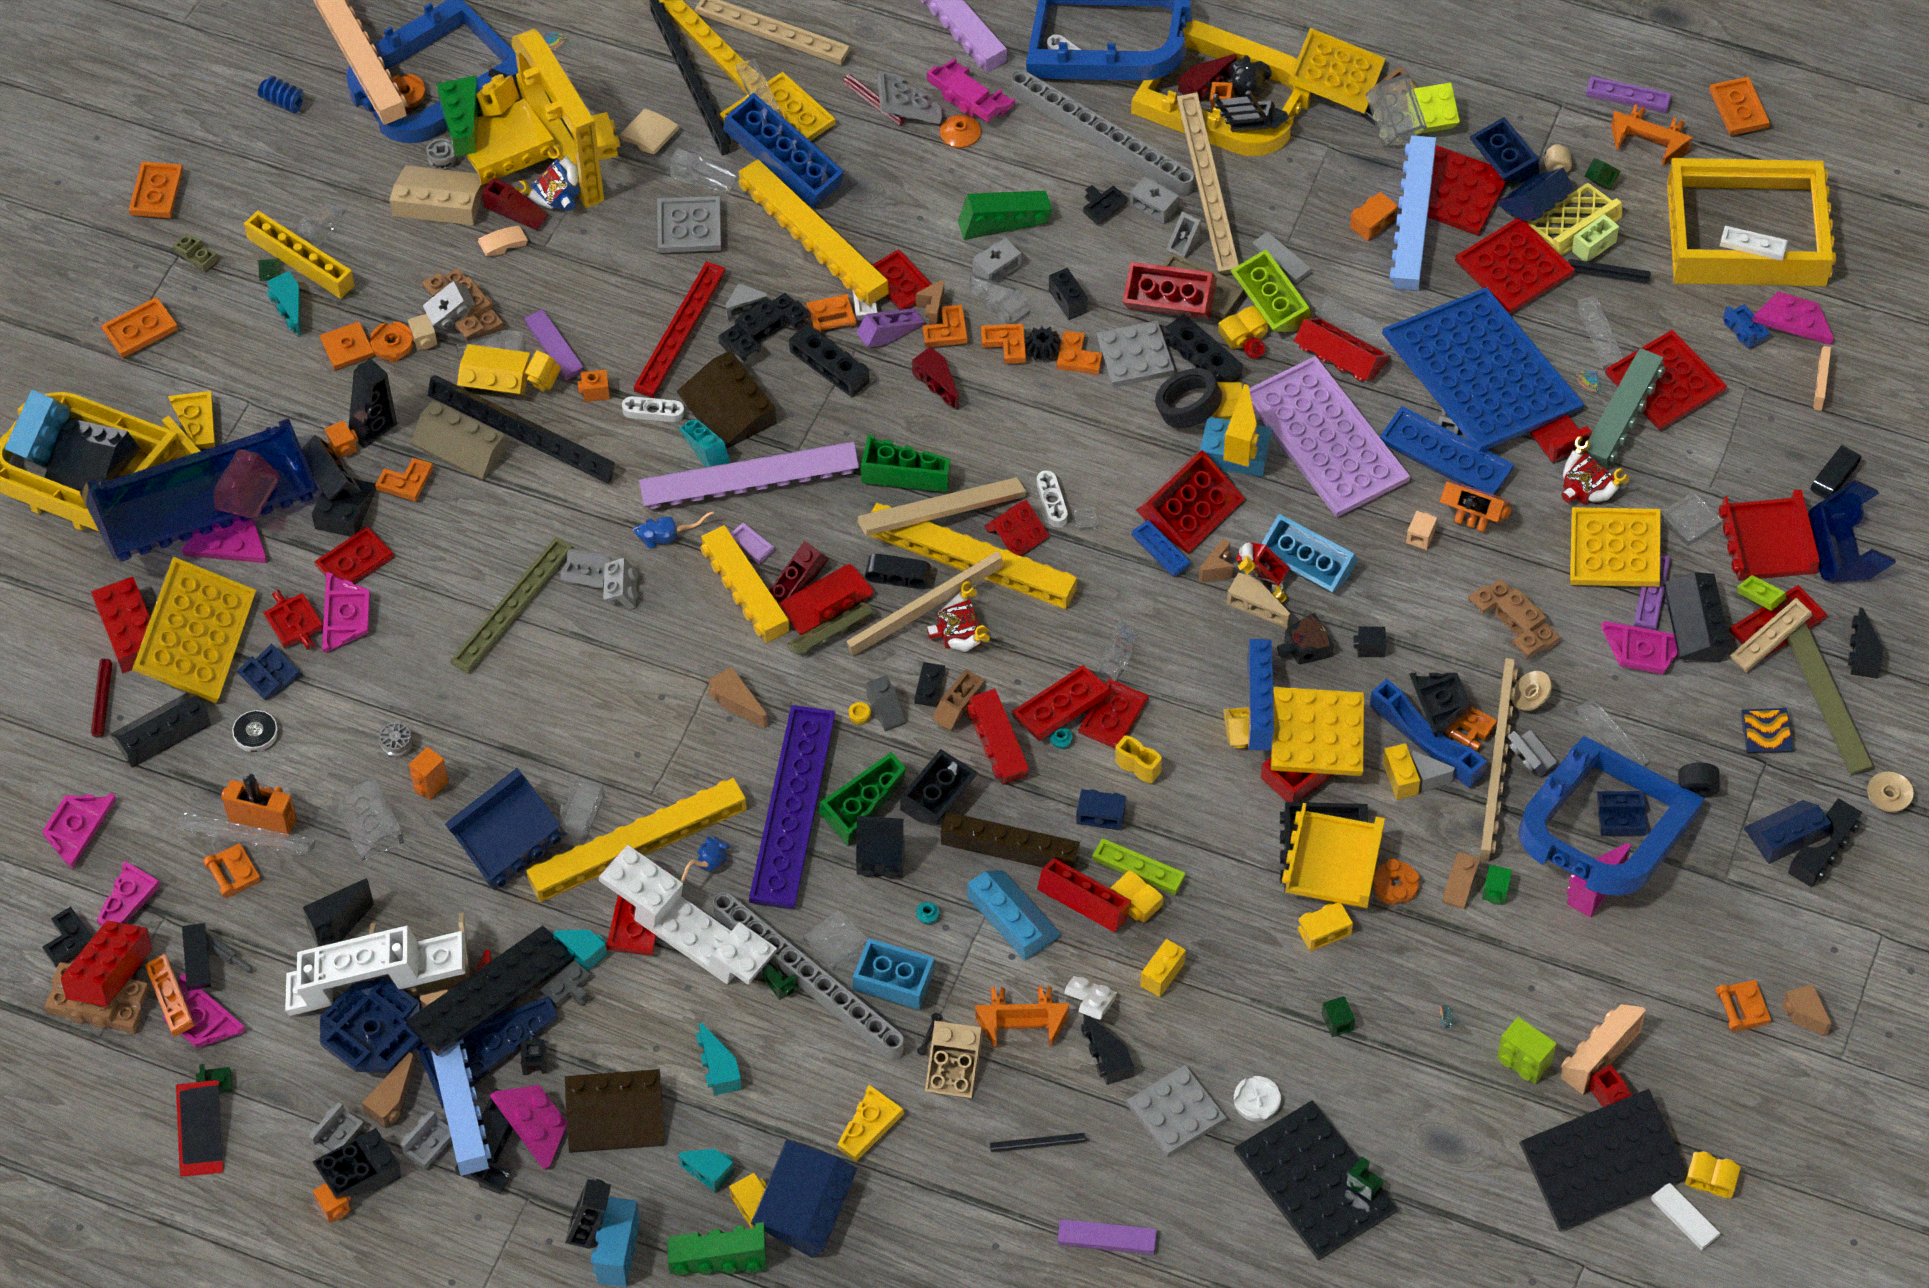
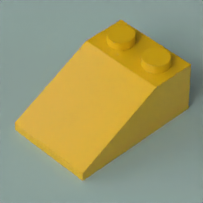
M1246 384L1243 386L1225 433L1223 460L1248 467L1251 459L1255 460L1258 452L1256 445L1259 434L1256 433L1257 423L1249 385Z

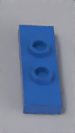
M1149 520L1132 530L1131 535L1173 578L1191 566V562Z

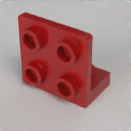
M1567 415L1555 422L1531 431L1530 434L1551 463L1570 456L1572 451L1576 450L1575 440L1577 437H1583L1579 445L1580 447L1584 446L1586 441L1589 440L1592 431L1588 426L1580 429L1577 428Z
M1027 499L1015 504L984 525L988 533L996 530L1006 548L1019 556L1049 537V534Z

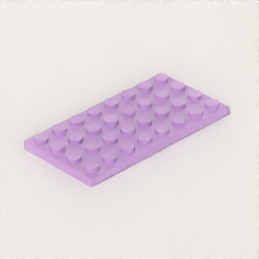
M1316 356L1249 388L1254 412L1265 426L1272 427L1271 434L1336 518L1410 481V475Z

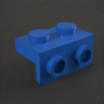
M1745 304L1734 310L1728 306L1725 308L1723 316L1724 324L1736 334L1738 340L1744 343L1748 349L1769 338L1770 332L1764 325L1752 322L1754 314Z

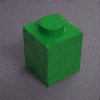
M1489 865L1483 900L1493 904H1505L1512 869Z

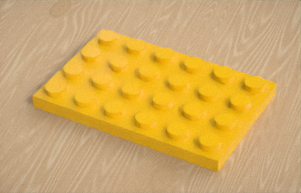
M173 557L132 671L217 703L256 589Z

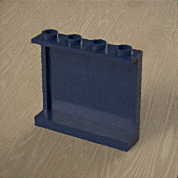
M518 768L445 823V826L455 836L484 876L487 884L494 890L506 885L510 878L524 871L528 864L542 857L546 850L560 843L563 837L567 835V832Z

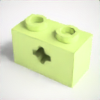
M1603 214L1574 235L1572 252L1581 260L1590 262L1616 243L1619 226Z

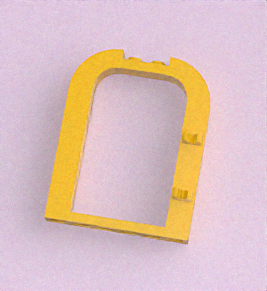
M1192 19V22L1187 21L1186 28L1182 29L1187 48L1216 59L1236 54L1238 61L1244 58V55H1248L1251 63L1262 61L1269 65L1272 71L1270 79L1288 86L1292 91L1291 96L1282 109L1287 112L1289 118L1275 129L1231 132V125L1225 123L1226 118L1220 115V109L1214 107L1213 113L1201 109L1209 143L1244 156H1263L1281 149L1290 139L1291 126L1295 114L1298 115L1301 108L1307 110L1311 100L1310 91L1288 83L1297 59L1194 19ZM1162 77L1144 80L1131 100V114L1185 134L1177 102V93L1169 90L1168 96L1154 91Z
M533 28L513 36L512 48L516 53L518 67L516 78L522 98L527 101L554 138L555 145L563 147V155H567L577 166L578 184L580 186V192L577 195L584 207L588 208L603 202L604 193L595 120L541 34ZM547 94H548V96L550 97V99H551V101H552L553 103H550V101H549V99H548V97H547ZM560 118H563V120H564V122L566 123L567 127H568L569 130L571 131V133H572V135H573V137H574V140L572 139L571 135L569 134L568 130L566 129V127L564 126V124H563V122L561 121Z
M53 392L44 394L71 408L66 422L70 419H76L128 431L141 448L139 451L149 455L109 502L10 465L8 462L14 453L6 450L5 446L15 427L16 420L13 426L0 439V493L29 504L31 511L41 514L42 509L72 521L75 529L83 531L84 526L107 535L136 501L139 494H142L181 448L177 432L73 393ZM25 403L17 409L19 416Z

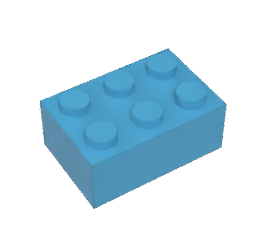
M31 389L5 449L44 467L51 458V451L56 442L57 435L61 431L63 424L68 420L71 408Z
M1209 417L1206 422L1200 451L1203 450L1220 470L1263 477L1271 443L1272 427L1257 425L1256 433L1259 434V439L1256 447H1258V452L1255 460L1251 459L1247 467L1223 460L1225 433L1230 420Z
M868 938L853 975V991L920 1010L935 972V957Z
M609 1197L606 1212L602 1218V1227H598L596 1232L598 1247L592 1251L591 1264H594L593 1274H596L598 1284L627 1287L640 1225L638 1205L636 1200Z

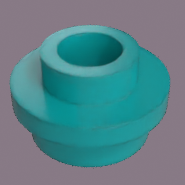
M1060 727L1050 734V742L1054 747L1064 749L1072 742V733L1069 729Z
M923 902L916 909V917L923 924H932L939 917V909L932 902ZM929 910L931 913L927 914L924 911Z

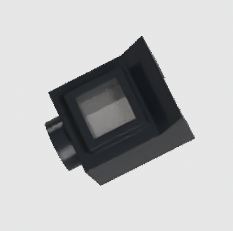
M532 1036L528 1037L526 1041H521V1067L523 1075H528V1066L537 1065L541 1066L542 1074H547L545 1040Z

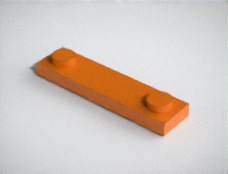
M163 954L146 963L145 967L173 1036L176 1037L196 1026L169 957Z

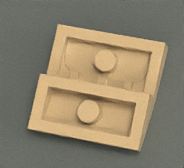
M644 109L625 128L620 137L624 142L636 144L640 151L655 155L677 132L679 126L656 112Z

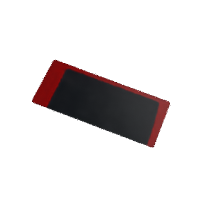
M219 1081L176 1084L180 1176L222 1173Z

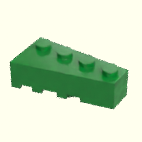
M1046 190L970 193L966 196L958 223L963 239L967 240L1046 224L1051 215L1052 207Z
M867 435L861 463V483L948 492L951 477L950 458L927 451L920 453L913 450V447L905 445L903 448L894 445L893 441L887 439L880 441L875 439L873 435Z
M764 1222L755 1223V1228L745 1229L744 1225L735 1226L732 1232H723L720 1229H715L708 1232L705 1236H702L699 1232L669 1236V1274L683 1276L688 1273L707 1275L712 1272L731 1274L736 1271L756 1273L761 1270H767Z

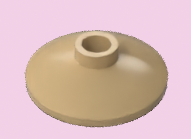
M1532 671L1522 676L1514 685L1515 695L1512 703L1517 709L1522 711L1534 710L1541 706L1551 693L1552 681L1550 677L1542 671Z
M1895 772L1876 774L1871 778L1867 787L1870 801L1883 811L1898 812L1904 810L1913 799L1914 792L1911 783L1904 776Z

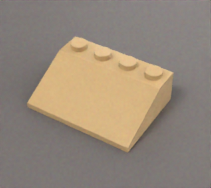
M405 165L394 183L389 200L392 216L474 225L485 184L481 185L478 173Z

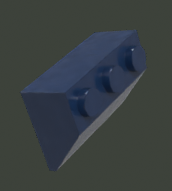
M1505 117L1469 137L1503 181L1523 183L1540 173L1539 158Z
M1564 167L1531 177L1497 203L1499 207L1522 221L1528 219L1535 221L1543 217V212L1555 208L1556 202L1567 199V194L1574 190Z
M1801 800L1745 826L1744 830L1767 863L1770 864L1800 850L1803 846H1809L1826 838L1831 822L1819 805Z

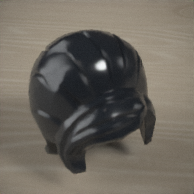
M1244 55V58L1232 63L1230 66V83H1233L1234 93L1237 97H1247L1246 91H1251L1254 97L1257 96L1262 90L1265 80H1269L1272 76L1269 65L1262 61L1251 63L1248 55Z

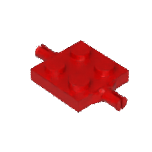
M276 590L277 593L274 591L272 596L277 604L264 611L263 614L284 648L302 641L306 650H310V647L312 649L315 644L310 639V636L323 630V624L303 593L293 598L285 599L280 590Z

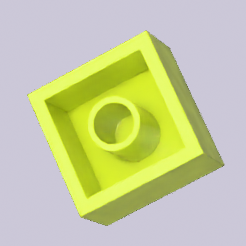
M1451 82L1414 88L1406 94L1414 135L1452 129L1460 123Z

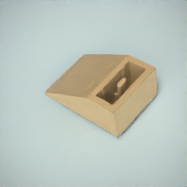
M935 1021L925 1092L972 1098L984 1028Z

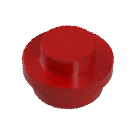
M1249 338L1244 345L1245 354L1251 359L1261 357L1265 351L1264 343L1259 338Z

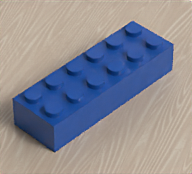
M752 93L725 117L723 130L751 155L759 159L812 208H815L842 184L844 171L755 93Z

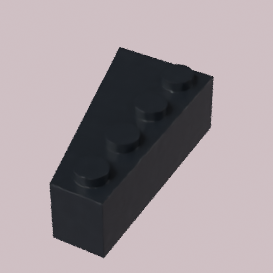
M371 358L359 364L353 372L348 425L349 430L353 429L355 431L358 443L363 448H366L397 425L388 374Z

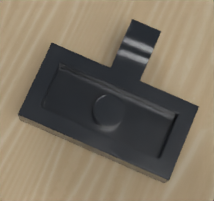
M1091 185L1085 189L1088 193L1085 195V198L1090 203L1083 207V213L1098 225L1124 206L1128 201V197L1114 185L1102 194Z

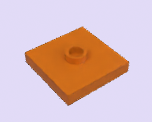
M359 321L319 335L334 371L375 357Z

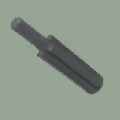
M207 933L208 950L228 964L233 962L248 973L252 971L250 965L237 957V952Z

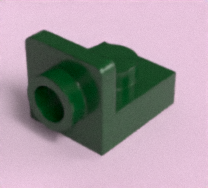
M771 965L762 969L764 982L779 1000L785 996H791L798 989V977L795 974L785 979L779 970L775 971Z
M199 1064L200 1073H196V1082L218 1080L219 1094L232 1092L230 1067L206 1070L204 1064Z

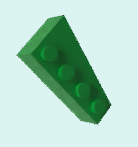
M477 75L436 84L440 106L455 157L476 153L477 116L479 111L476 95L479 92Z
M890 752L820 802L819 814L848 846L857 836V816L873 817L904 781L906 767Z

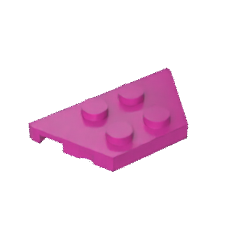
M1779 291L1755 313L1752 322L1831 345L1834 338L1819 303Z
M210 517L182 548L183 556L258 563H266L267 561L253 520Z
M326 572L323 653H327L369 634L370 590L362 586H356L353 582L346 579L344 581L338 579L330 572Z
M1603 621L1601 625L1608 644L1621 667L1664 674L1678 654L1674 634Z
M109 793L108 797H95L94 794L64 796L42 831L43 836L70 868L73 869L116 801L115 794Z
M183 973L180 975L179 985L196 1025L180 1035L197 1049L246 1031L244 1025L202 989L188 990L186 976Z
M534 1085L495 1091L490 1094L491 1099L543 1170L548 1168L558 1148L567 1122L542 1087Z

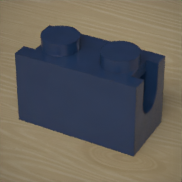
M1081 789L1076 812V824L1121 831L1126 808V796L1114 792L1104 793L1094 789Z

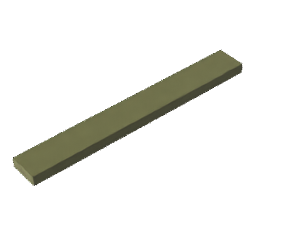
M555 537L450 660L451 665L470 674L567 560L568 550L574 549V547Z
M1804 622L1786 639L1850 776L1870 771L1873 765L1812 635Z

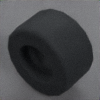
M1701 762L1686 764L1678 770V784L1681 788L1688 789L1703 798L1713 796L1720 791L1719 768L1715 765Z

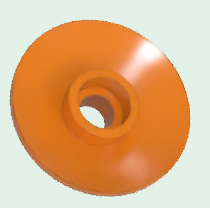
M967 115L951 116L940 127L941 139L947 145L954 148L970 147L979 140L981 135L979 123Z

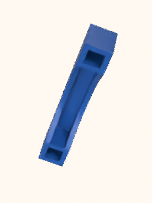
M1249 639L1247 657L1249 676L1248 750L1271 751L1274 732L1272 640Z
M1385 679L1371 692L1370 707L1431 758L1455 767L1454 777L1470 789L1485 775L1487 760L1471 747L1458 744L1443 734L1434 738L1429 723L1417 712L1404 692L1391 681Z

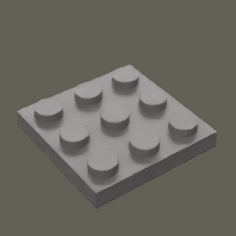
M720 196L657 198L658 253L721 251Z
M1158 320L1096 333V340L1102 353L1112 388L1174 375V367Z
M1186 1065L1137 1093L1126 1102V1105L1167 1158L1226 1122L1225 1115Z

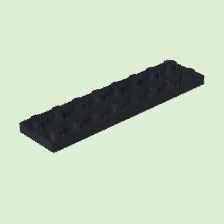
M542 925L408 1018L406 1026L439 1056L571 963L575 955L572 956L567 951V948L559 940L556 941L553 934Z

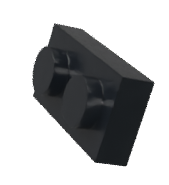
M923 662L914 698L915 704L937 707L945 665Z

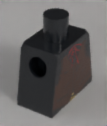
M1315 612L1285 630V643L1277 646V651L1281 658L1292 655L1297 664L1300 665L1333 657L1334 649L1333 642Z

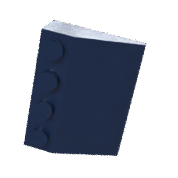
M786 1140L750 1224L755 1226V1223L764 1222L766 1233L811 1258L818 1255L826 1247L858 1168L837 1156Z

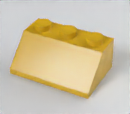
M467 344L460 362L457 385L525 395L528 378L525 375V371L530 363L531 353Z
M1249 707L1223 709L1227 740L1230 746L1233 745L1234 748L1247 747Z

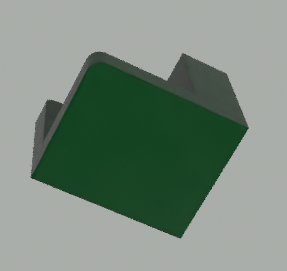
M1594 158L1585 173V177L1611 190L1621 171L1606 162Z
M1342 996L1323 1002L1322 1016L1331 1037L1354 1031L1355 1018L1346 997Z
M1361 1157L1348 1173L1347 1185L1371 1200L1384 1181L1369 1171L1370 1161Z

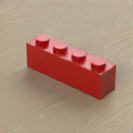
M1055 858L1041 870L1037 887L1038 891L1114 933L1126 922L1131 905L1130 899Z

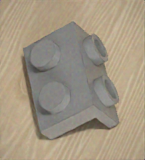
M569 549L567 552V562L561 571L560 580L568 581L571 584L589 585L592 588H603L605 563L611 562V557Z
M625 558L605 563L603 599L606 602L618 599L629 610L636 608L638 572Z
M1531 730L1521 737L1515 731L1508 735L1512 742L1509 747L1517 756L1521 754L1525 758L1523 764L1530 772L1535 770L1541 777L1557 764L1554 757Z
M338 1102L335 1107H331L327 1111L322 1122L312 1128L309 1139L312 1147L325 1155L352 1141L365 1126L361 1120L347 1112L341 1102Z
M431 1110L427 1115H423L419 1119L417 1126L412 1132H408L403 1137L401 1143L403 1154L426 1170L452 1141L449 1126L439 1120L436 1112Z

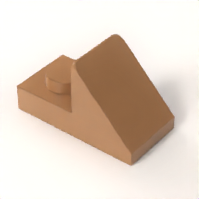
M943 280L930 285L916 294V306L926 308L925 316L929 317V325L938 324L945 294Z
M1223 538L1201 565L1198 581L1203 583L1233 577V565L1228 563L1231 557L1230 542Z

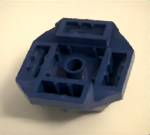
M385 976L375 978V980L354 983L320 1016V1044L355 1072L390 1073L422 1041L406 1026L407 1019L420 1011V1004L404 990L398 989ZM370 1029H376L374 1032H367Z

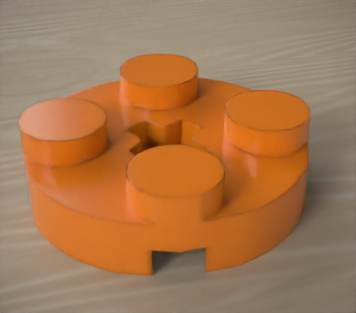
M413 74L392 77L391 82H396L399 88V96L403 95L406 100L407 107H404L406 113L411 112L413 108H416L424 101L426 90L421 78ZM407 90H409V93H406V94H402V93H401V91L406 92Z
M393 322V324L388 325L382 323L372 331L370 336V344L374 354L391 363L398 362L400 358L406 356L414 345L409 327L401 322ZM388 339H389V340L396 339V340H395L396 342H394V343H388L387 340H388Z
M1389 859L1375 870L1373 887L1376 896L1381 901L1390 905H1396V903L1401 902L1405 904L1416 896L1419 886V874L1409 864L1397 859ZM1397 879L1400 881L1401 885L1396 884L1395 886H1392L1391 880Z

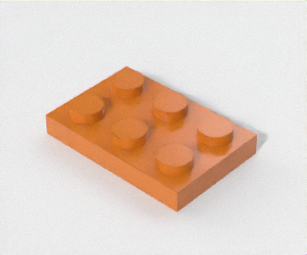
M1749 77L1710 84V94L1729 136L1769 128V119Z
M141 161L129 207L130 215L171 218L183 174L182 164Z
M155 297L101 325V329L123 359L177 331L178 326L159 299Z

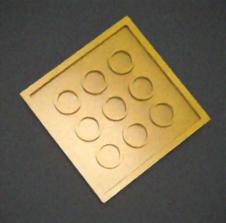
M1310 28L1288 83L1332 100L1335 103L1347 106L1355 111L1365 113L1386 58Z
M781 72L720 113V118L724 122L725 117L752 93H755L809 141L836 124L835 118L784 72Z
M1572 507L1570 585L1659 587L1660 509Z
M1273 687L1274 732L1271 749V770L1362 776L1364 692Z

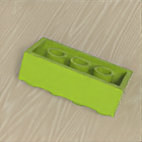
M1267 249L1230 270L1273 332H1295L1300 329L1305 318H1312L1310 308Z

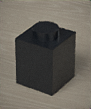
M1358 627V635L1353 636V648L1358 649V657H1385V627Z

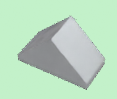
M1182 212L1166 250L1186 258L1200 240L1201 220Z
M738 283L726 303L727 320L736 319L740 314L752 309L757 303L766 300V293Z
M1412 751L1411 758L1420 779L1419 788L1421 792L1452 782L1455 767Z

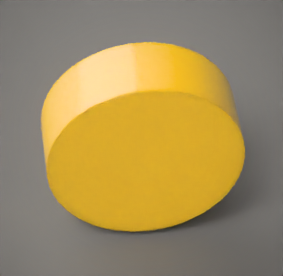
M864 702L852 704L848 710L850 721L856 725H864L869 722L871 718L869 705Z

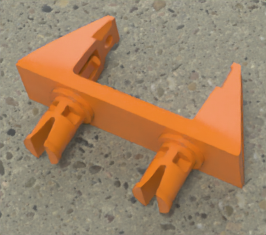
M1638 104L1633 106L1630 116L1617 111L1613 112L1611 128L1616 150H1619L1627 134H1631L1667 146L1662 160L1663 166L1670 163L1672 158H1679L1690 151L1692 136L1680 133L1685 125L1682 119L1676 126L1677 117L1673 118L1668 129L1641 120L1646 109L1642 106L1636 112Z
M1042 985L1037 988L1038 1004L1005 1005V988L1001 986L998 997L994 986L990 989L991 1005H975V1019L979 1026L984 1028L983 1032L994 1047H997V1030L999 1028L1021 1029L1042 1027L1048 1029L1049 1046H1052L1069 1017V1003H1052V987L1049 985L1047 986L1046 995L1043 993Z

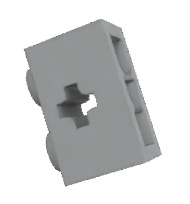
M1143 177L1130 192L1129 206L1164 225L1178 209L1179 196L1172 190L1160 186L1157 182Z
M1006 238L995 242L989 249L978 253L973 258V273L988 287L1021 267V252Z
M452 281L426 302L423 307L432 325L445 330L452 327L454 322L460 317L468 314L470 309L476 304L466 285Z

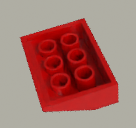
M1201 450L1184 463L1136 511L1145 521L1149 520L1169 541L1188 554L1245 498L1209 456Z

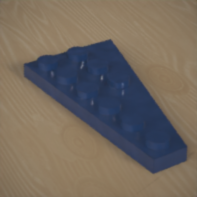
M549 996L495 1016L463 1038L464 1044H460V1048L466 1049L468 1063H464L465 1068L470 1067L473 1081L469 1082L470 1087L521 1048V1041H526L528 1037H536L558 1019ZM426 1044L417 1047V1051L440 1106L443 1109L444 1104L432 1052Z

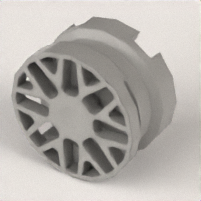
M439 138L429 143L426 152L431 168L449 170L454 167L457 157H455L450 140Z
M390 723L379 734L382 751L388 757L402 758L408 755L413 747L411 732L402 723Z

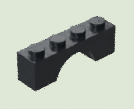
M1838 798L1826 814L1831 822L1829 829L1830 841L1819 847L1803 846L1792 860L1788 874L1810 887H1813L1816 881L1821 882L1827 873V866H1832L1839 856L1837 852L1840 848L1844 850L1851 839L1849 837L1852 832L1856 834L1862 824L1860 821L1862 811Z

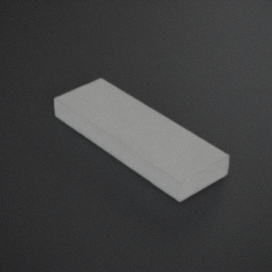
M1268 232L1252 242V248L1258 253L1267 249L1284 274L1295 284L1311 273V268Z

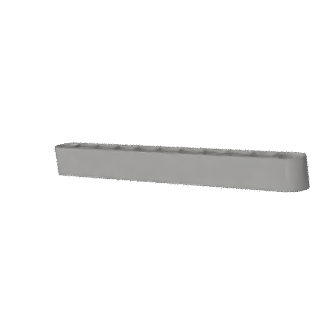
M1016 70L1012 73L1011 92L1014 96L1178 195L1187 196L1192 193L1194 174L1190 169L1024 70Z
M726 892L715 895L713 898V908L717 920L732 931L739 923L737 920L744 919L740 923L755 933H761L760 937L778 947L776 953L769 960L772 965L788 978L795 974L798 977V986L883 1056L890 1060H896L903 1055L904 1041L899 1031L732 895ZM788 960L795 961L793 963H787ZM811 974L812 976L804 977L803 975ZM821 988H829L826 991L820 990ZM841 1001L846 1002V1003L843 1004V1005L837 1004L838 1002H841ZM858 1015L863 1016V1017L860 1018V1019L854 1018L855 1016H858ZM875 1029L880 1030V1032L873 1033L871 1031ZM892 1043L897 1044V1046L890 1047L888 1045Z

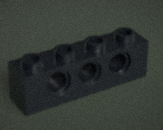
M1182 314L1165 327L1166 343L1170 347H1174L1195 368L1210 371L1217 382H1236L1242 377L1243 364L1187 315Z
M806 324L789 339L790 353L851 398L869 383V369L867 366L856 361L847 351L841 350L832 340L826 339L817 329H813Z
M587 1179L570 1217L566 1244L589 1249L606 1212L611 1184H607L600 1179Z

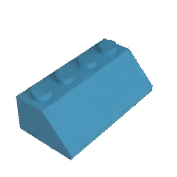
M1278 514L1262 542L1290 568L1289 570L1332 593L1348 579L1359 560L1349 550L1281 514Z
M1004 870L985 871L967 883V898L1024 961L1061 936L1057 928Z

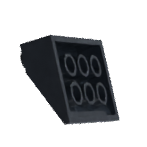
M70 419L64 424V427L57 435L44 478L77 491L103 496L141 448L128 431Z

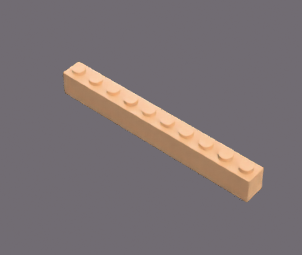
M313 0L382 123L386 125L407 116L404 108L407 107L404 96H399L400 91L396 82H391L392 77L389 70H384L385 65L382 58L377 57L378 53L374 44H369V36L366 31L362 32V24L359 19L355 20V12L352 6L348 7V0Z

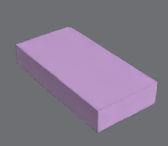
M744 523L730 533L740 549L758 564H761L775 551L774 546Z

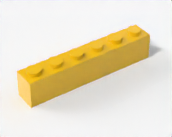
M259 210L244 222L248 240L338 298L342 299L355 286L352 270Z
M725 525L702 535V545L700 546L702 554L705 558L709 557L712 569L716 574L719 573L721 575L724 587L731 590L733 600L743 608L742 611L746 620H751L754 624L753 628L758 637L762 636L764 641L768 643L788 633V618Z

